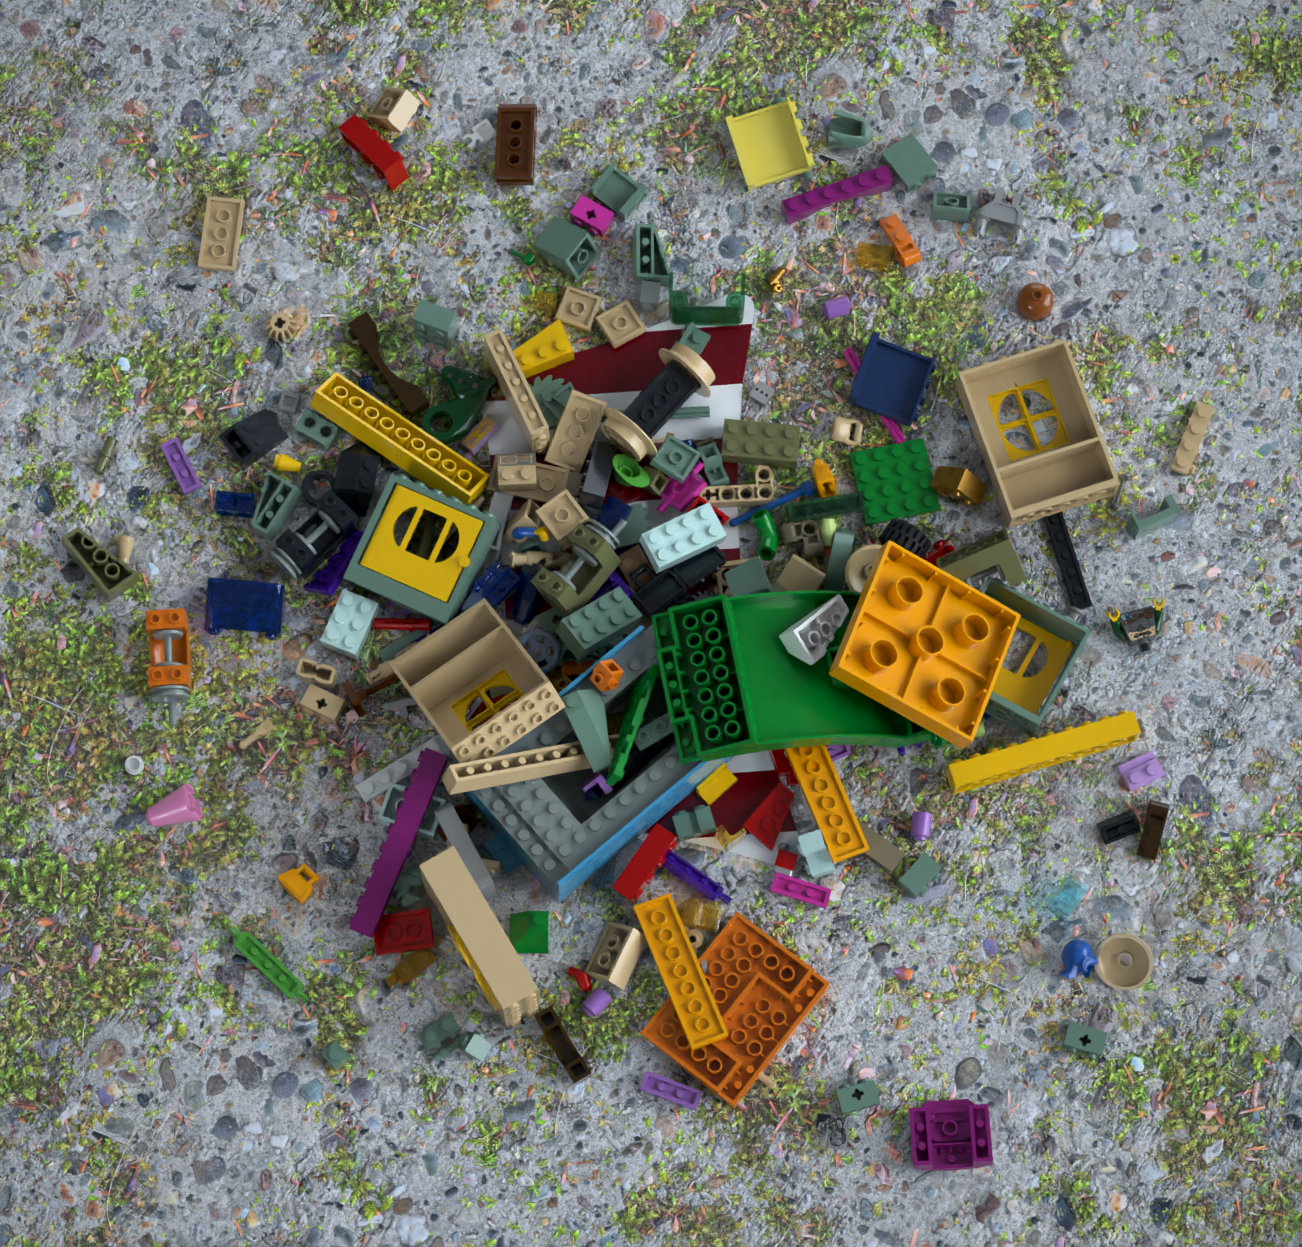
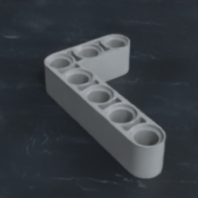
M451 802L434 810L433 813L451 847L454 846L485 900L497 895L494 882Z

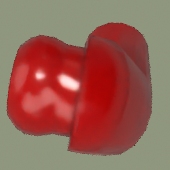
M573 966L568 969L567 974L576 979L582 991L588 992L592 989L590 978L586 972Z

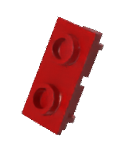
M940 539L934 543V548L931 551H927L923 559L937 567L936 558L946 555L955 549L949 544L950 540Z

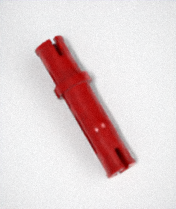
M410 617L409 619L374 618L373 628L374 630H409V632H415V630L431 631L432 619H415V617Z

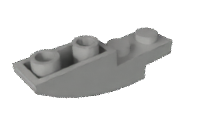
M494 491L489 512L498 518L497 521L501 526L482 567L488 568L491 563L498 567L514 495Z

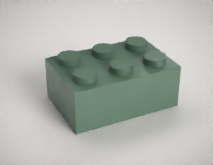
M420 299L412 318L415 337L422 343L429 342L434 344L438 349L450 350L458 332L456 312Z

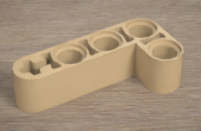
M760 466L755 473V484L705 487L699 496L706 500L705 496L709 495L710 500L706 501L716 508L762 506L773 500L772 470L768 466ZM764 473L768 475V478L762 480L759 478V475ZM746 492L749 493L751 497L748 499H744L741 497V494ZM768 492L770 496L763 498L760 496V493ZM727 493L730 494L732 498L729 500H725L722 498V495Z

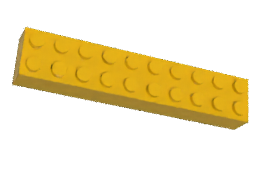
M335 372L315 391L310 407L430 488L443 492L447 498L451 495L458 498L463 505H466V503L471 504L485 490L490 477L488 473L339 373Z
M1124 710L1111 718L1107 715L1099 718V721L1094 723L1086 721L1077 728L1072 726L1063 728L1060 733L1049 732L1039 739L1031 737L1026 739L1025 743L1019 745L1015 742L1008 744L1005 749H991L987 751L988 754H973L964 761L962 759L953 760L946 771L952 794L955 795L1135 742L1141 734L1134 711L1128 712V710Z

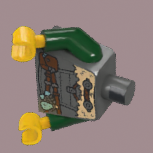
M1162 596L1161 602L1158 604L1156 603V598H1152L1155 608L1149 606L1120 614L1119 610L1113 607L1115 611L1113 615H1111L1110 611H1106V615L1111 618L1110 624L1113 634L1122 642L1127 643L1128 646L1138 645L1140 654L1151 651L1149 641L1155 640L1156 635L1160 633L1163 623L1162 607L1165 605V600Z

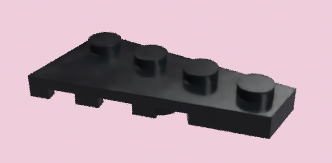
M670 736L664 737L642 751L639 750L637 745L633 746L630 749L628 760L623 769L625 771L621 781H617L613 787L610 786L613 789L612 793L673 741ZM609 767L599 771L605 780L607 779Z

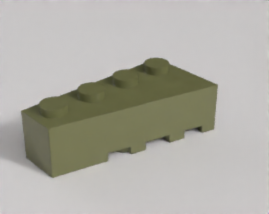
M76 527L62 537L63 547L108 603L139 582L138 572L132 570L125 562L112 555L108 549L103 548L80 528Z

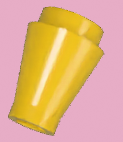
M276 453L273 468L277 469V471L299 473L302 462L283 453Z

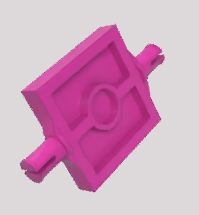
M698 460L682 484L667 476L669 482L660 495L663 502L656 510L663 514L668 506H671L683 513L707 485L697 474L705 465Z

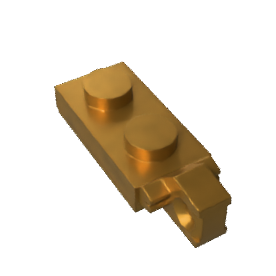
M429 948L416 950L390 971L393 975L385 980L386 984L390 988L398 982L400 985L407 984L435 963L437 959Z

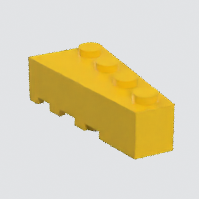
M560 319L512 351L525 379L574 360V350Z

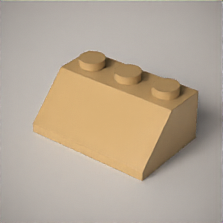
M608 921L584 972L589 977L608 986L624 990L647 942L644 934L633 927Z

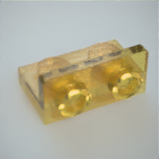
M859 242L855 266H859L861 269L875 268L880 272L892 271L895 249L894 247Z

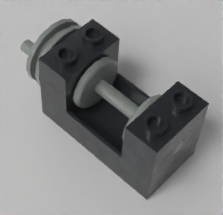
M331 489L316 502L318 510L294 533L288 528L275 541L276 546L273 548L275 552L270 551L269 555L280 569L264 583L268 589L285 573L293 580L297 579L296 574L307 579L355 530L360 528L357 515Z

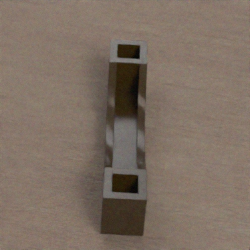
M365 312L349 322V330L347 332L353 341L357 340L359 343L358 349L363 356L365 354L370 359L368 363L373 370L377 369L380 374L378 377L382 384H387L390 388L389 393L391 397L400 402L399 408L403 414H408L410 418H413L430 407L429 400L419 386L400 379L385 365L377 345L378 329L369 314Z

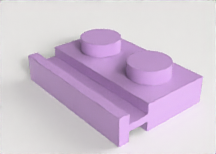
M1153 750L1118 766V770L1130 792L1165 776Z

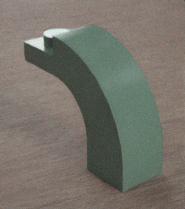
M836 528L823 590H843L845 565L850 557L855 531L848 528Z

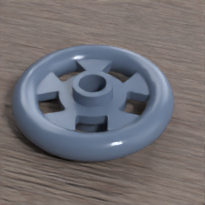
M533 629L525 632L518 639L522 646H524L526 641L532 644L527 652L537 665L538 662L546 659L547 665L539 667L544 674L549 673L557 666L561 656V648L553 634L543 629ZM536 637L545 638L544 644L536 642ZM552 646L553 655H547L546 647ZM536 648H539L541 650V654L539 656H536L534 654V650Z

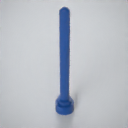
M807 480L799 486V489L730 520L729 525L735 527L750 520L752 514L759 509L765 508L769 511L802 495L809 497L815 494V490L810 480Z

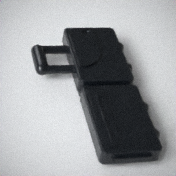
M714 546L672 566V571L670 569L664 570L658 576L647 563L641 564L629 574L630 579L640 588V590L632 595L633 604L645 617L652 620L651 615L665 612L667 608L677 603L682 596L687 594V588L684 585L691 590L698 584H703L705 579L714 572H719L720 567L726 564L725 554L717 546ZM647 571L654 579L644 586L637 577Z

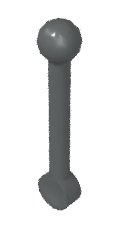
M1123 474L1120 478L1121 484L1115 502L1111 505L1113 511L1118 509V502L1124 484L1128 480L1126 474Z

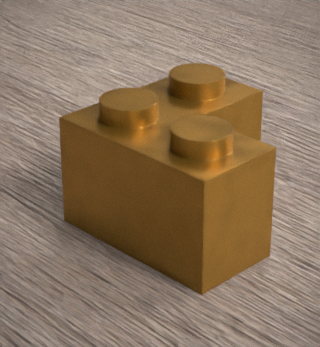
M946 466L937 467L930 487L936 490L935 493L942 497L949 495L958 498L961 501L960 503L966 507H971V505L980 506L988 487L966 468Z

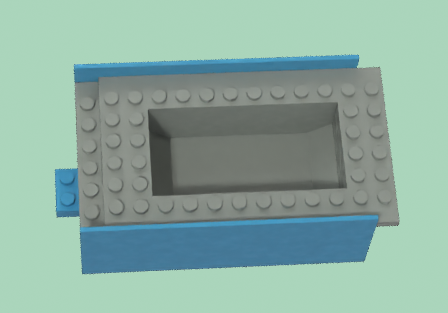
M643 625L639 626L558 693L559 697L562 698L577 690L597 689L589 679L593 673V668L601 661L613 659L624 671L619 680V685L614 690L604 692L597 689L605 705L608 735L618 734L628 694L652 664L659 666L653 625L645 631ZM660 668L649 696L647 707L643 713L644 720L638 727V730L651 723L655 718L668 713ZM560 710L493 757L566 744L578 740L563 710ZM673 732L669 735L673 742L614 793L611 791L605 794L596 784L585 792L581 790L578 785L594 773L592 768L463 792V794L497 833L483 845V848L495 861L501 863L502 870L510 876L524 864L559 904L693 792L724 762L727 763L734 756L707 762H700L698 760L681 765Z

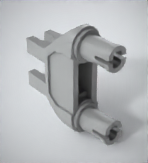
M997 187L994 200L975 213L976 223L972 235L977 237L980 230L978 238H983L987 223L1010 228L1012 233L1008 244L1013 247L1014 240H1016L1015 247L1019 248L1023 233L1028 229L1027 222L1019 208L1022 193L1015 192L1012 204L1010 205L1001 202L1005 189Z

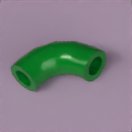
M763 508L752 514L751 521L757 530L759 539L757 555L764 561H771L774 559L777 551V532L769 512Z

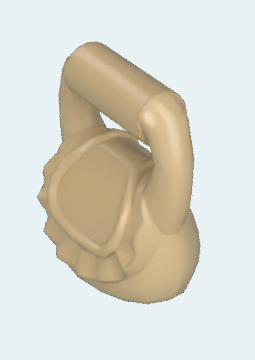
M837 416L832 422L831 439L850 446L858 445L861 442L863 425L857 419H845L844 417ZM851 424H856L854 440L851 441L849 439Z

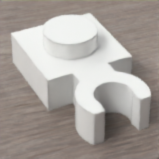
M486 118L471 128L474 132L473 134H466L462 139L465 142L470 139L472 140L467 145L471 150L476 147L477 142L480 141L483 145L494 138L497 133Z

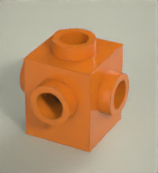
M613 659L599 662L593 668V673L589 679L601 692L614 690L619 685V680L624 671Z

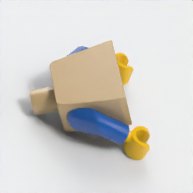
M529 498L510 518L506 533L504 534V540L509 544L514 540L522 543L528 537H535L536 535H539L541 541L549 540L548 536L551 534L546 526L539 528L541 519L535 512L541 506H538Z

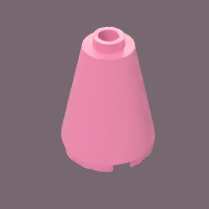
M185 784L147 809L148 813L145 814L147 822L156 827L201 820L202 809L199 800H195V797L192 795L195 793L192 786Z

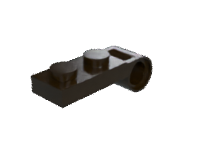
M1150 800L1136 855L1156 860L1170 807L1169 804Z

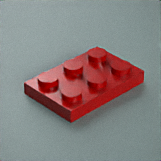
M424 908L383 915L374 935L376 956L434 948L431 909Z

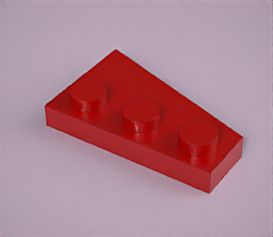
M779 782L742 827L767 849L772 851L795 794Z

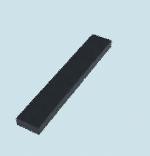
M1058 512L1051 516H1045L1043 519L1071 605L1080 610L1092 607L1063 513Z

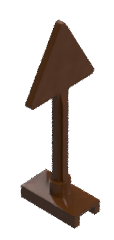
M394 673L365 689L361 688L357 691L353 689L348 680L342 683L341 686L360 718L366 715L362 701L367 699L368 696L399 681V678Z

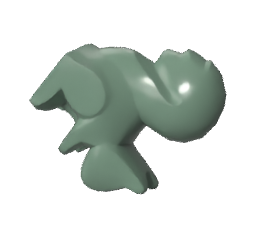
M412 865V867L407 868L406 872H401L392 894L396 895L395 902L397 903L402 898L401 904L405 908L411 906L416 901H420L419 897L410 893L411 886L419 887L423 885L419 865Z

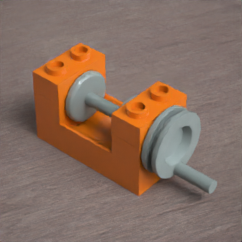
M184 608L146 611V630L150 639L151 667H148V686L152 694L151 701L168 704L169 726H176V703L189 700V694H192L189 618Z

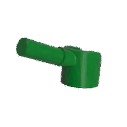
M513 249L510 250L511 254L522 259L527 266L532 265L536 261L535 256L531 252L523 255Z

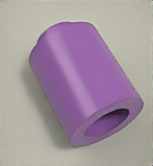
M846 296L824 301V305L821 306L823 316H827L828 320L851 314Z
M920 811L913 812L910 836L914 837L915 841L924 842L925 839L930 837L932 814Z
M597 987L582 1003L584 1006L582 1010L589 1017H597L611 1002L612 998L603 989Z

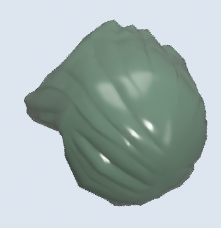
M834 110L833 116L837 117L830 119L827 147L858 148L868 144L872 137L870 124L866 120L850 113Z

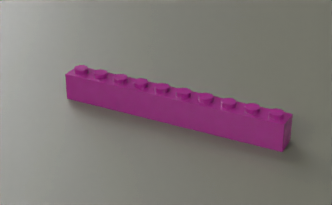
M427 747L425 751L421 750L417 759L420 763L417 769L414 768L410 775L412 780L410 786H406L402 794L404 798L403 803L396 808L394 815L397 817L395 822L390 823L387 834L389 836L380 846L379 852H381L379 859H375L371 870L374 871L371 878L367 877L364 888L366 890L364 895H360L357 900L356 906H358L356 914L352 913L349 919V929L370 938L374 937L449 760L448 756Z

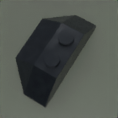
M362 441L357 442L340 453L333 489L336 495L357 516L366 517L374 492L380 453Z

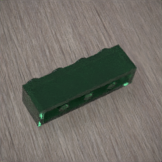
M862 492L785 505L788 523L863 513L865 511Z

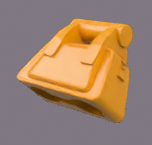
M816 459L813 466V475L820 499L823 500L837 495L835 480L830 468L820 459Z
M303 863L296 870L293 868L278 876L279 884L301 906L307 903L314 891L313 886L320 881L319 876L306 863ZM304 872L311 880L307 882L301 876Z

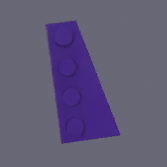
M355 530L339 547L341 551L331 556L327 560L329 564L322 571L319 569L314 574L316 578L311 583L307 582L303 588L307 592L332 596L344 579L343 576L364 531Z

